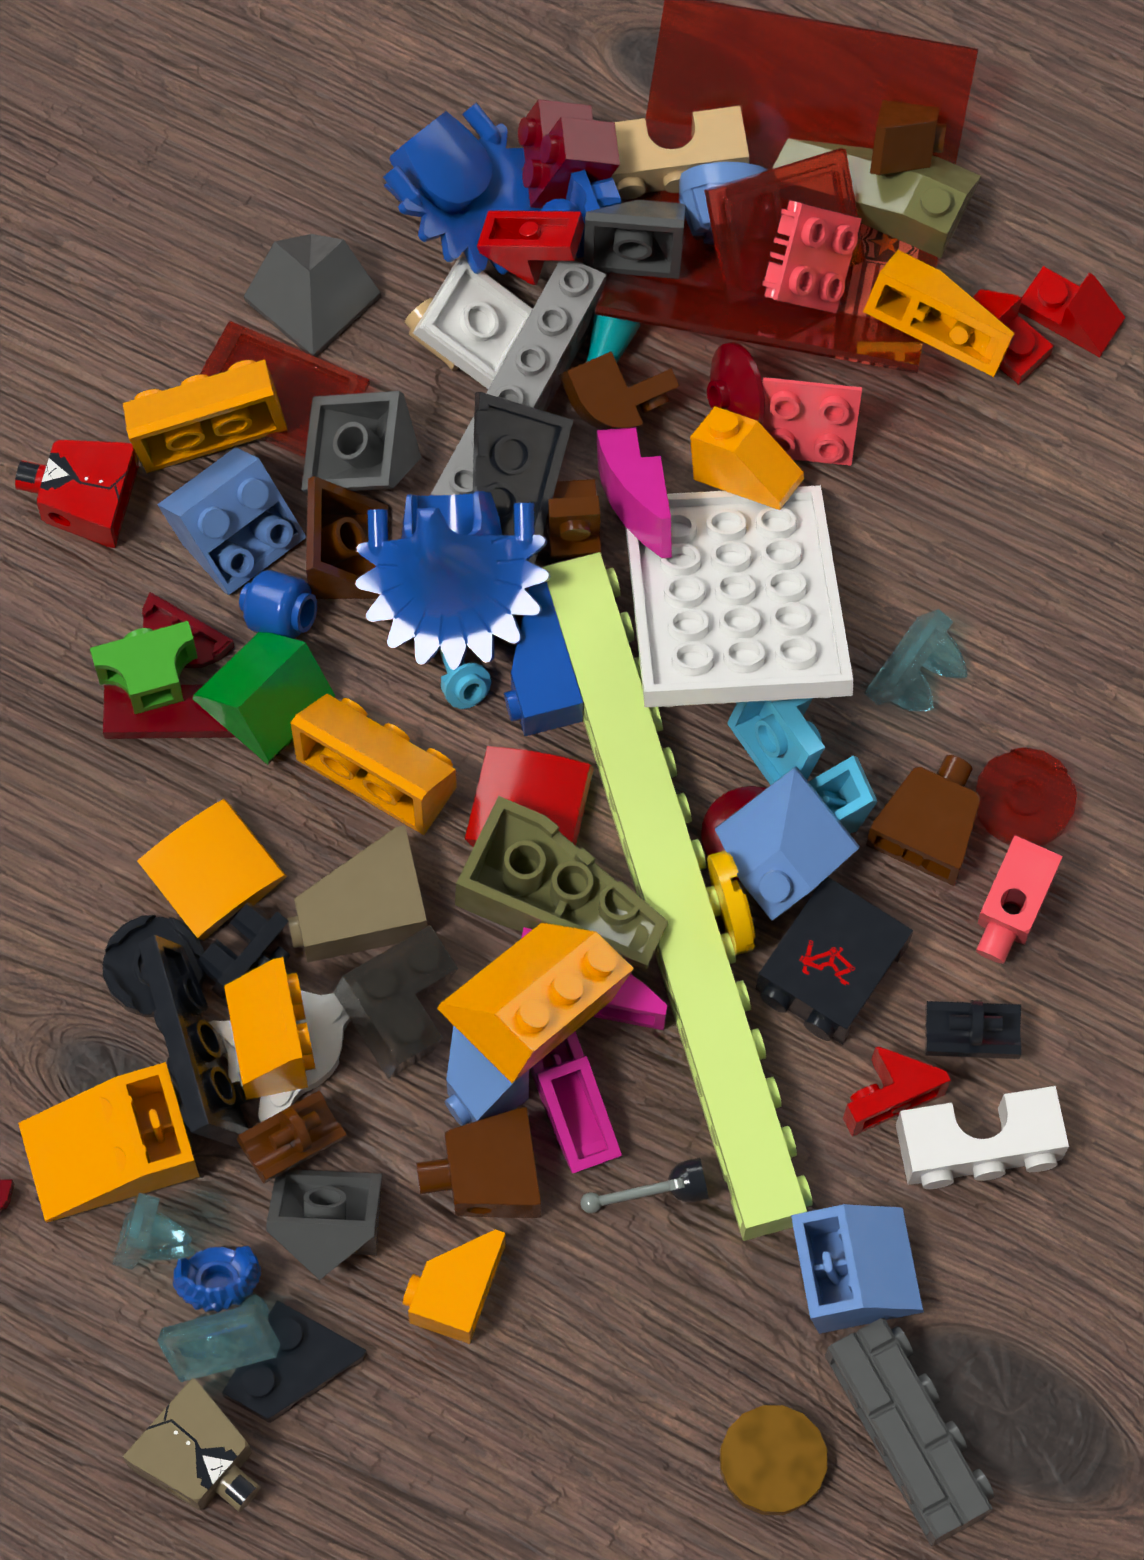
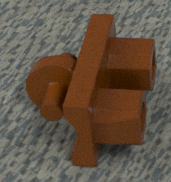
M318 1090L239 1134L236 1140L261 1181L265 1184L345 1139L347 1134L332 1115L324 1096Z

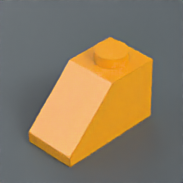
M714 406L690 436L693 477L695 481L781 510L804 480V472L757 420Z
M496 1229L427 1261L421 1276L412 1274L402 1303L410 1307L408 1310L409 1323L470 1344L506 1246L505 1232Z

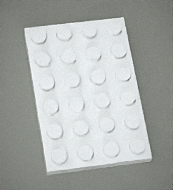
M821 485L797 487L781 510L727 491L667 494L671 514L672 558L659 557L626 528L644 707H673L681 705L853 696V675Z

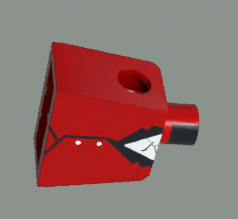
M57 440L52 445L47 465L20 461L16 472L15 488L38 494V510L41 520L46 524L106 547L116 548L139 468L137 453L131 443Z

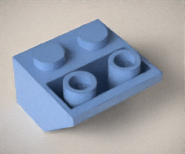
M236 447L157 504L182 545L228 595L306 538L305 533L260 459Z
M843 1204L791 1215L810 1319L819 1334L869 1324L880 1318L889 1320L924 1312L902 1207Z

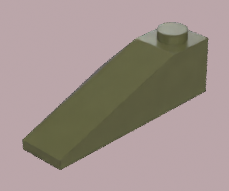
M787 139L771 170L776 177V186L837 213L861 218L862 224L938 258H942L981 179L980 175L936 156H932L930 168L882 175L870 174L873 149Z
M498 796L456 882L455 906L501 926L523 932L524 927L534 929L540 923L596 931L630 965L644 969L648 968L668 924V921L626 884L622 881L617 882L597 865L595 858L583 847L579 849L561 834L559 827L547 816L501 796Z

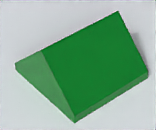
M258 632L193 695L192 699L268 765L293 740L291 721L295 715L325 694H329L334 698L335 694L306 642L274 633Z

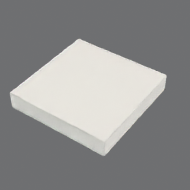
M462 256L455 262L413 331V334L489 389L533 308L482 271L479 274H475L471 270L467 259Z

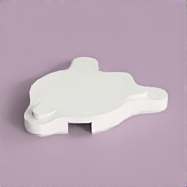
M301 991L306 1019L296 1021V1024L307 1022L316 1069L305 1071L308 1088L261 1097L258 1112L260 1123L293 1105L305 1092L320 1086L333 1074L339 1065L344 1031L352 1019L351 1004L344 996L336 993L318 995ZM231 1020L211 1021L209 1023L217 1033H220L228 1052L223 1055L228 1059V1076L232 1083L240 1081L243 1088Z

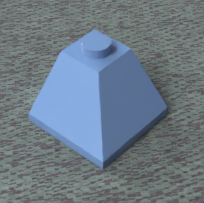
M796 766L715 828L724 849L733 857L739 872L737 873L739 880L771 920H774L811 892L860 847Z
M453 1025L446 1078L449 1098L444 1102L454 1119L463 1126L467 1123L470 1124L514 1110L529 1099V1070L515 1082L511 1083Z

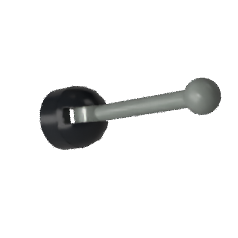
M699 1157L678 1163L671 1170L668 1181L600 1196L589 1192L583 1195L580 1204L586 1213L592 1214L596 1213L604 1205L671 1191L678 1200L683 1202L702 1201L709 1199Z

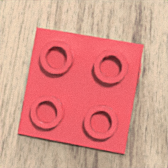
M789 200L787 210L782 209L781 211L782 215L777 233L790 236L789 241L774 238V243L785 245L787 249L785 255L775 252L770 253V257L783 260V264L769 262L765 280L762 283L763 286H766L764 296L777 301L837 313L840 298L845 290V280L852 253L857 244L861 218Z
M763 377L765 414L762 426L792 460L851 466L862 387Z

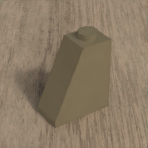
M406 826L395 827L295 897L294 902L297 916L287 918L293 948L304 946L307 963L428 937L427 919Z

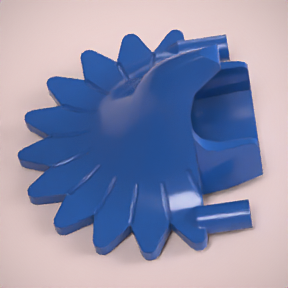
M476 102L462 115L479 135V140L456 118L445 111L390 156L389 159L394 168L383 176V179L387 182L384 187L400 202L398 208L402 214L421 217L418 237L421 241L427 242L441 237L443 256L447 262H453L464 252L471 270L475 274L481 273L486 268L489 260L496 270L504 275L509 271L480 254L477 248L488 211H541L542 208L530 207L529 190L523 185L524 148H506L507 127L504 124L495 126Z
M476 491L473 494L429 496L407 494L401 539L390 541L388 538V510H368V542L360 543L357 551L376 567L360 576L356 580V586L361 590L380 594L367 611L366 618L372 622L393 619L387 639L388 646L398 648L415 639L416 661L418 664L424 665L429 663L441 648L449 667L455 670L457 667L462 666L468 647L483 662L494 660V635L510 643L521 642L522 634L514 614L539 615L542 612V607L526 588L545 583L551 577L546 569L528 561L547 544V539L544 536L535 535L534 503H514V535H502L500 519L490 492Z

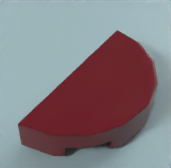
M149 592L142 608L143 628L157 630L178 623L189 622L198 658L190 661L184 668H203L222 660L235 647L234 641Z

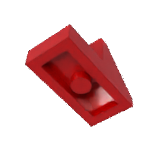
M488 211L477 248L480 254L531 285H537L544 261L575 260L585 224L581 212Z
M1045 266L1041 268L1022 296L1019 313L1099 358L1125 320L1123 313L1093 274L1089 272L1082 284L1078 286Z
M980 289L972 298L1015 333L999 369L1020 385L1052 354L1054 345L1018 315L1022 301L1021 297L1014 294Z
M875 1047L871 1060L884 1088L880 1089L878 1084H872L850 1096L851 1102L846 1106L843 1120L853 1137L899 1116L902 1110L915 1109L946 1095L951 1079L947 1071L882 1047Z

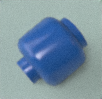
M267 570L259 573L251 583H247L243 587L239 598V607L243 611L247 627L254 633H274L295 639L301 633L307 632L314 623L317 613V599L304 579Z

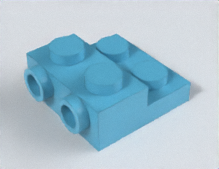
M813 698L735 702L736 706L727 724L770 785L795 766L808 779L825 749L818 729L813 723L806 721L803 717Z

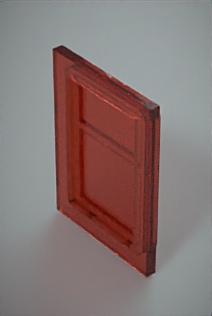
M839 148L704 189L726 303L732 304L764 294L766 286H763L762 283L765 280L769 262L783 264V260L770 257V253L775 252L783 255L786 253L787 246L774 243L773 241L774 238L789 241L790 236L777 233L782 215L781 211L782 209L787 210L789 200L858 218L846 149ZM859 227L858 240L853 250L849 267L866 261L861 227Z

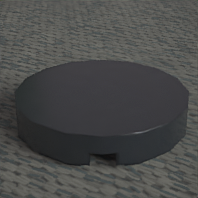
M156 915L140 916L123 924L108 941L102 963L103 978L112 998L128 1012L146 1018L154 1017L156 1007L151 989L146 984L141 973L143 961L138 947V943L153 935L184 947L198 983L202 987L206 973L197 961L203 955L204 949L190 928L181 920L172 917L168 919L156 917Z

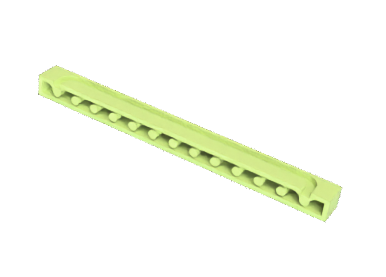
M600 552L544 566L542 568L546 569L551 576L549 581H547V585L583 700V722L636 894L668 921L654 953L722 1175L728 1185L731 1204L742 1240L746 1241L793 1228L791 1215L807 1212L806 1207L813 1205L810 1188L804 1175L796 1177L791 1158L797 1156L794 1137L789 1126H780L775 1109L781 1107L779 1090L774 1077L765 1078L760 1060L766 1059L764 1042L758 1028L750 1030L745 1015L746 1011L751 1010L748 991L743 980L737 982L734 980L730 964L736 963L734 947L729 934H720L715 919L716 916L721 915L718 896L714 886L705 887L700 870L706 869L703 848L699 839H690L686 823L692 822L691 812L684 792L680 794L675 792L671 777L677 776V768L671 748H662L657 732L663 730L658 707H644L639 657L633 658L629 642L634 641L632 623L627 611L619 613L615 597L620 596L616 572L613 567L605 569Z

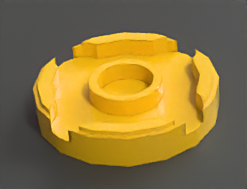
M726 850L708 855L707 862L711 885L716 890L721 908L720 919L725 933H728L731 938L735 955L753 951L755 948L753 921L746 894H743L738 881L732 880L739 873L733 857Z

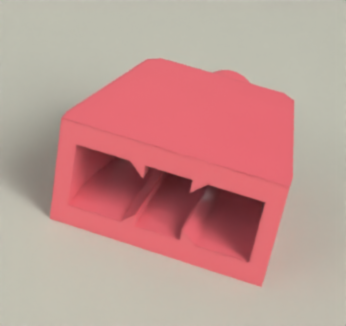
M1014 835L979 915L977 924L986 929L976 949L978 954L991 961L1004 964L1014 941L1025 945L1055 879L1063 856ZM1006 903L1015 904L1021 909L1020 913L1015 915L1009 914L1004 911L1003 905Z

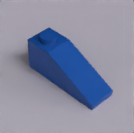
M547 582L530 587L528 590L541 605L542 612L536 616L523 615L520 627L522 640L517 643L511 669V691L504 692L511 722L520 720L524 737L583 722V700Z

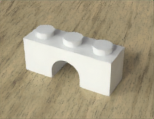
M1056 1086L1004 1094L998 1107L1001 1132L988 1139H977L964 1133L957 1124L952 1103L900 1111L896 1122V1130L907 1184L922 1183L924 1189H937L954 1183L953 1178L974 1175L975 1180L986 1181L1005 1175V1169L1025 1166L1027 1172H1041L1056 1167L1057 1161L1063 1159L1069 1147Z

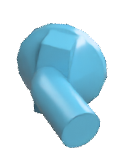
M440 648L439 651L447 672L446 675L441 676V690L445 695V699L458 709H467L479 704L490 690L491 678L489 672L482 665L477 663L465 664L464 660L462 666L457 667L455 670L451 669Z

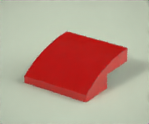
M487 746L465 840L474 847L498 796H501L547 816L559 827V832L576 846L594 768L591 764L561 756L522 749Z

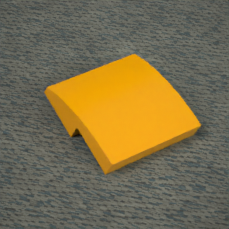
M225 799L220 800L181 825L137 860L193 934L203 941L244 907L247 902L254 906L287 877Z

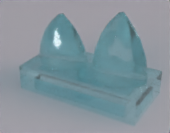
M940 609L918 616L864 694L877 705L892 701L901 708L911 711L932 710V693L926 677L920 671L922 666L944 677L966 678L968 676L962 653L956 642L947 633L953 621Z
M139 1193L125 1213L112 1265L133 1270L141 1258L172 1260L193 1256L195 1250L189 1245L192 1237L175 1221L157 1212L160 1198Z
M257 1295L250 1296L235 1309L213 1315L201 1314L193 1320L164 1327L161 1329L157 1340L180 1383L191 1380L192 1377L196 1379L276 1358L280 1347V1342L268 1322V1306Z

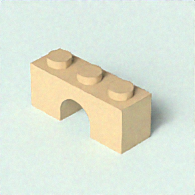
M740 106L693 112L692 139L688 144L678 149H665L656 145L648 135L645 118L614 122L620 166L611 178L614 179L621 199H634L642 196L644 193L664 190L670 193H679L681 173L694 166L715 162L749 163V152Z

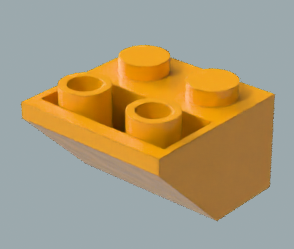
M283 957L272 959L224 985L246 1100L308 1088L305 1071L316 1069L307 1022L296 1024V1021L306 1019L297 972L286 974Z

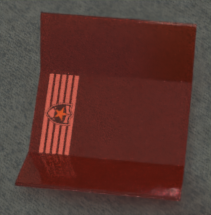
M664 0L645 119L647 132L650 139L659 147L678 149L688 144L692 139L693 112L740 106L749 152V164L759 165L771 171L788 138L873 149L882 100L939 107L937 123L947 125L943 152H933L932 156L940 157L956 164L978 49L708 0ZM776 186V199L759 240L750 242L744 239L743 245L729 246V241H719L716 246L704 244L703 239L695 240L692 236L685 217L679 279L611 272L596 305L595 315L918 374L923 342L864 313L863 310L880 271L897 250L934 268L937 267L938 257L860 223L857 244L852 253L845 280V290L840 298L837 313L764 296L766 286H763L762 283L765 280L769 262L783 264V260L770 257V253L775 252L785 255L787 249L785 245L774 243V238L788 241L790 236L777 233L782 209L787 210L789 200L830 210ZM666 190L644 193L640 197L627 200V202L647 200L680 203L679 193H670Z

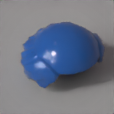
M249 1246L238 1247L236 1250L226 1247H210L197 1252L189 1260L187 1258L178 1259L173 1273V1286L178 1296L183 1298L185 1303L191 1304L195 1310L203 1308L205 1312L214 1310L220 1312L223 1309L228 1310L231 1305H241L246 1297L253 1294L254 1288L259 1283L261 1266Z

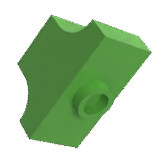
M188 621L157 630L150 628L137 629L128 633L124 639L90 648L100 685L111 684L122 688L129 695L135 714L184 701L179 677L182 669L190 661L198 658Z

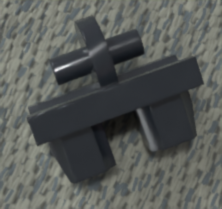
M247 902L229 923L228 927L249 945L237 956L216 939L197 961L204 972L216 982L212 991L224 1000L226 997L224 985L243 976L250 968L254 970L272 959L283 957L285 963L290 954L280 946L277 947L269 958L262 954L289 921L278 911L271 918L264 911Z
M971 1000L970 1003L927 1001L925 1005V1056L1020 1059L1022 1055L1020 1034L1021 1004L983 1003L982 1000Z

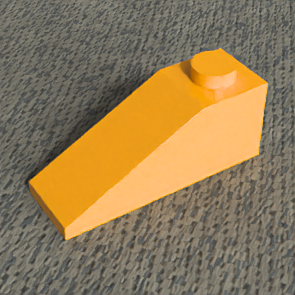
M900 250L895 252L880 271L863 310L864 313L992 377L996 375L1015 334L942 271Z

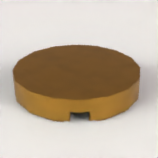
M762 1405L743 1413L728 1428L720 1448V1473L728 1490L743 1507L762 1515H786L804 1506L819 1492L827 1472V1447L819 1429L803 1413L784 1405Z

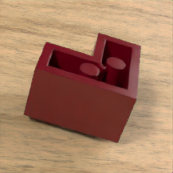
M538 99L527 116L523 117L519 123L518 142L524 147L525 155L522 179L524 187L529 190L530 207L543 208L547 202L554 199L566 200L571 173L585 170L590 183L611 178L620 166L615 123L593 120L591 105Z

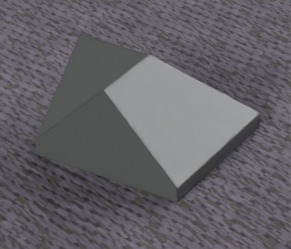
M634 200L587 211L585 216L583 264L603 273L679 279L686 205L682 203Z
M308 234L273 243L247 289L244 301L314 360L381 297V292L344 239Z
M400 391L313 397L301 490L308 493V478L313 476L351 491L393 489L422 458L404 394Z
M290 1169L275 1178L266 1231L319 1280L352 1254L377 1256L382 1174Z

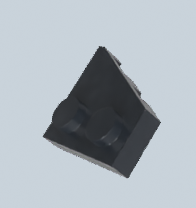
M277 1300L222 1394L224 1398L271 1423L291 1410L293 1404L302 1398L310 1397L327 1386V1382L352 1365L357 1366L363 1362L367 1356V1351Z

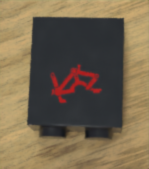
M827 877L819 884L758 973L756 990L761 993V999L774 1010L781 1013H786L789 1010L805 1021L804 1026L818 1038L825 1041H830L833 1038L843 1045L849 1035L851 1024L892 963L894 961L898 963L909 947L913 930Z

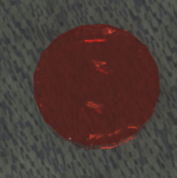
M1022 747L1011 749L1009 753H1004L1001 756L997 755L988 761L976 783L975 792L981 796L977 809L979 821L990 835L1007 845L1011 844L1014 835L1038 846L1048 844L1064 832L1074 815L1077 792L1074 783L1072 784V780L1067 774L1068 770L1060 760L1043 750Z

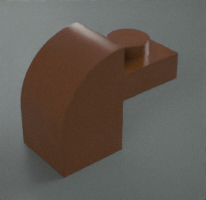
M612 351L558 375L576 413L586 423L600 430L633 428L642 425L643 422L636 405L639 404L642 412L645 413L669 402L670 400L666 392L679 387L671 368L627 388Z
M595 479L558 481L556 483L553 498L548 499L547 527L551 560L579 558L598 552L601 553L599 496L596 495Z

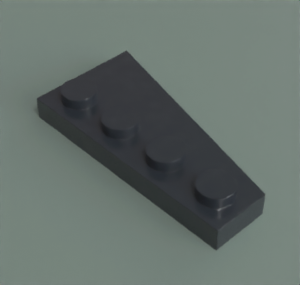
M476 392L472 494L476 491L490 492L492 494L500 519L502 535H514V503H534L535 535L543 536L548 517V499H552L573 420L490 394ZM536 553L528 561L535 564L538 553Z
M153 935L138 943L143 961L141 973L146 984L151 989L155 1003L154 1019L158 1029L164 1035L168 1049L167 1065L172 1077L177 1082L183 1103L180 1108L182 1118L191 1133L242 1149L236 1139L239 1134L250 1128L240 1108V1105L248 1102L240 1081L232 1083L219 1057L228 1052L220 1033H217L213 1026L202 1017L201 1013L208 1009V1004L184 947Z

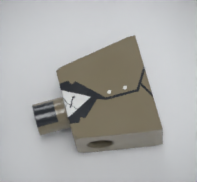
M193 1377L123 1455L126 1464L135 1473L200 1511L206 1508L213 1498L219 1494L238 1512H241L260 1490V1486L240 1469L252 1454L249 1444Z

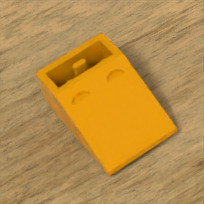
M166 1062L109 1079L18 1123L46 1223L200 1177Z

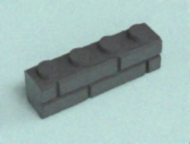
M880 1318L857 1332L831 1344L827 1348L825 1358L932 1547L986 1518L993 1509L989 1500L994 1498V1492L984 1473L979 1468L971 1471L964 1459L962 1452L967 1450V1445L956 1424L953 1421L944 1423L934 1405L940 1402V1398L932 1381L925 1373L917 1376L910 1364L908 1357L913 1355V1350L906 1335L899 1326L891 1329L886 1319Z

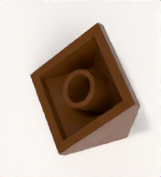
M313 476L308 478L306 550L307 581L312 594L316 596V599H377L380 594L361 590L356 586V580L360 576L376 567L358 553L357 547L360 543L368 542V510H388V505Z

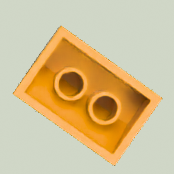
M265 359L258 362L254 360L240 361L230 366L228 371L212 376L203 374L191 376L185 379L180 386L164 391L159 389L146 390L137 394L134 400L123 403L128 437L146 473L288 430Z
M325 694L295 715L291 721V729L297 761L422 835L426 834L457 788L456 769L453 768V763L448 757L432 748L424 751L410 742L409 736L403 730L393 724L385 723L384 726L367 717L368 714L364 708L348 698H343L339 701L333 696Z
M540 923L442 1001L437 1009L513 1083L610 1003L634 968L596 931Z

